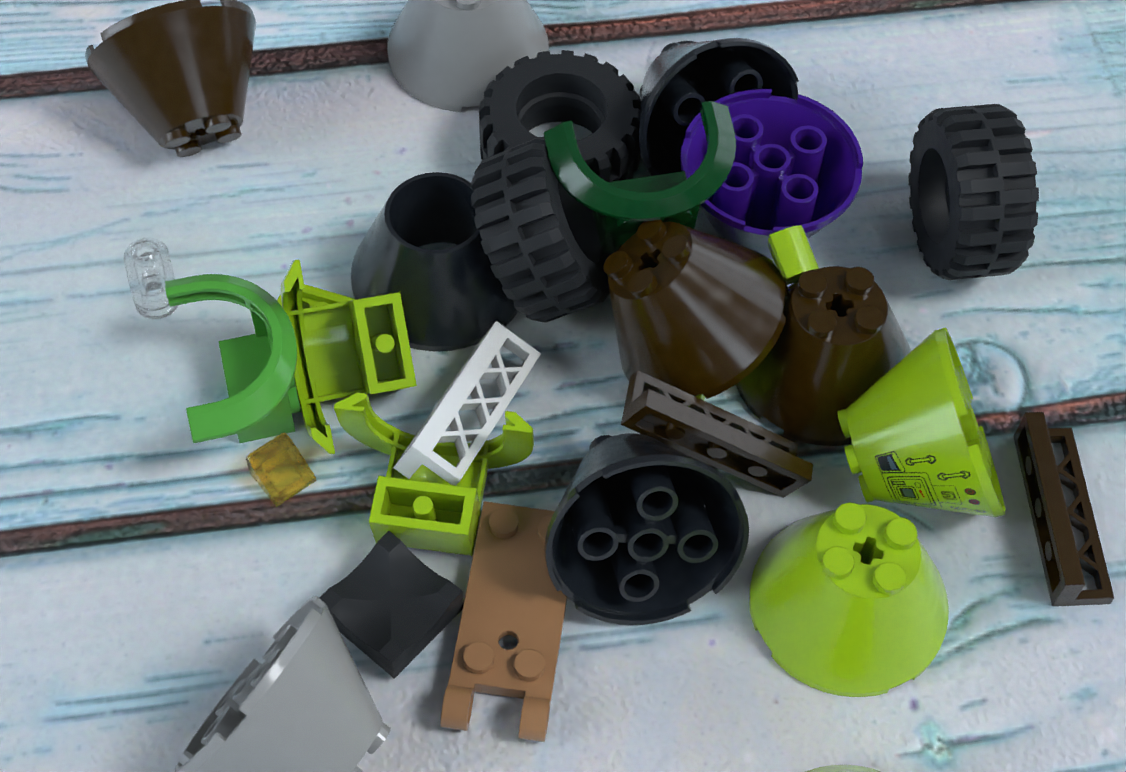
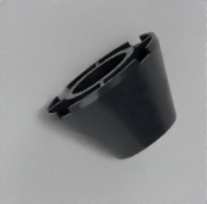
M433 172L420 174L404 181L395 188L359 245L351 268V286L355 300L400 292L410 348L423 351H454L477 345L496 321L506 327L519 312L514 307V301L508 299L502 290L503 285L499 278L495 277L491 269L492 264L489 257L484 253L481 244V234L477 230L474 220L476 213L471 202V195L474 192L471 182L449 173ZM431 243H451L456 245L439 250L419 248Z

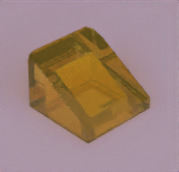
M285 432L246 457L250 475L276 507L317 481L294 442Z

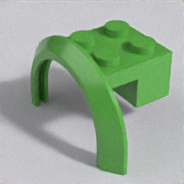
M203 274L165 281L166 296L170 307L204 300H221L236 303L250 310L255 334L218 341L229 398L186 408L193 443L234 434L238 435L239 443H245L296 432L292 414L301 412L294 379L297 364V343L291 321L278 301L258 285L230 275Z

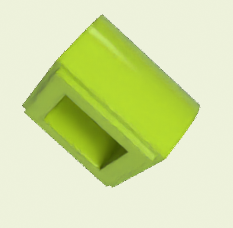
M802 225L792 226L769 235L768 248L775 265L780 270L782 278L786 280L787 285L799 280L804 272L819 269Z

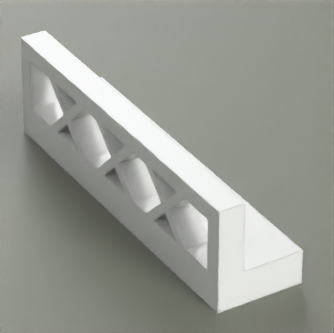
M496 321L474 348L394 466V469L410 479L423 464L449 484L456 486L541 353ZM502 345L524 361L520 367H504L499 351ZM496 379L501 397L484 398L479 380ZM476 410L481 428L463 430L458 411ZM450 425L451 431H446V429ZM467 441H472L468 447ZM455 442L460 459L456 467L432 451L437 443Z

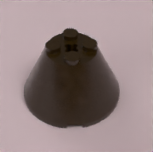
M183 0L153 7L129 16L101 32L100 35L103 42L95 49L93 45H88L85 58L89 70L161 147L175 149L178 157L197 154L202 150V145L214 141L228 143L237 140L242 136L240 127L244 119L256 30V20L253 11L243 2L220 0L222 6H202L200 0Z
M661 219L642 222L637 229V233L631 236L618 251L612 253L603 265L604 271L608 275L621 365L628 381L630 376L639 370L693 396L703 394L706 399L714 397L739 383L765 359L778 340L786 321V317L782 312L785 296H789L786 280L782 278L780 270L771 259L753 249L676 222H662Z
M829 266L806 271L800 276L799 280L788 286L789 296H785L782 312L786 317V321L778 340L765 359L748 376L737 383L736 387L741 398L752 413L759 419L763 416L772 424L783 429L784 436L808 444L841 446L851 444V437L845 438L837 412L848 408L910 353L911 349L883 291L874 281L873 274L863 267Z

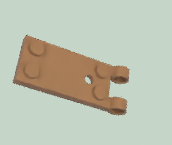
M483 502L449 682L443 699L441 727L467 731L475 692L524 699L518 738L545 742L568 598L561 590H556L549 576L545 560V537L548 525L555 511ZM511 635L518 640V644L515 648L507 650L499 645V640L503 636Z

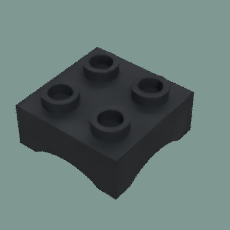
M390 531L377 541L365 559L349 575L331 586L319 597L326 603L339 632L394 679L463 610L464 605L463 591L450 580L443 578L426 566Z

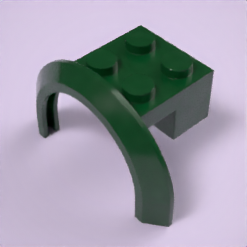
M713 101L702 102L703 110H700V115L706 134L707 153L700 167L688 179L686 178L685 171L606 182L595 174L584 161L577 145L572 121L562 122L544 132L549 162L556 179L569 195L593 210L602 254L618 251L631 236L637 233L638 227L644 221L661 219L662 222H676L695 229L700 205L713 196L722 186L734 162L736 138L728 106Z

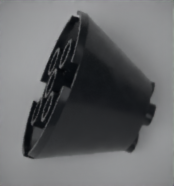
M728 38L686 44L674 42L666 45L662 49L661 54L648 68L643 85L640 88L639 145L644 165L649 174L655 176L682 172L680 160L682 145L690 123L700 113V110H703L702 102H715L730 94L756 89H772L771 95L797 100L798 87L796 82H799L792 66L773 48L751 39Z
M637 433L615 436L601 435L591 442L588 453L581 461L548 525L544 549L549 576L557 591L561 590L565 596L573 601L578 611L594 619L621 625H645L670 620L690 612L689 604L700 599L711 590L717 594L732 579L747 549L749 539L748 516L737 490L727 478L714 468L647 435Z

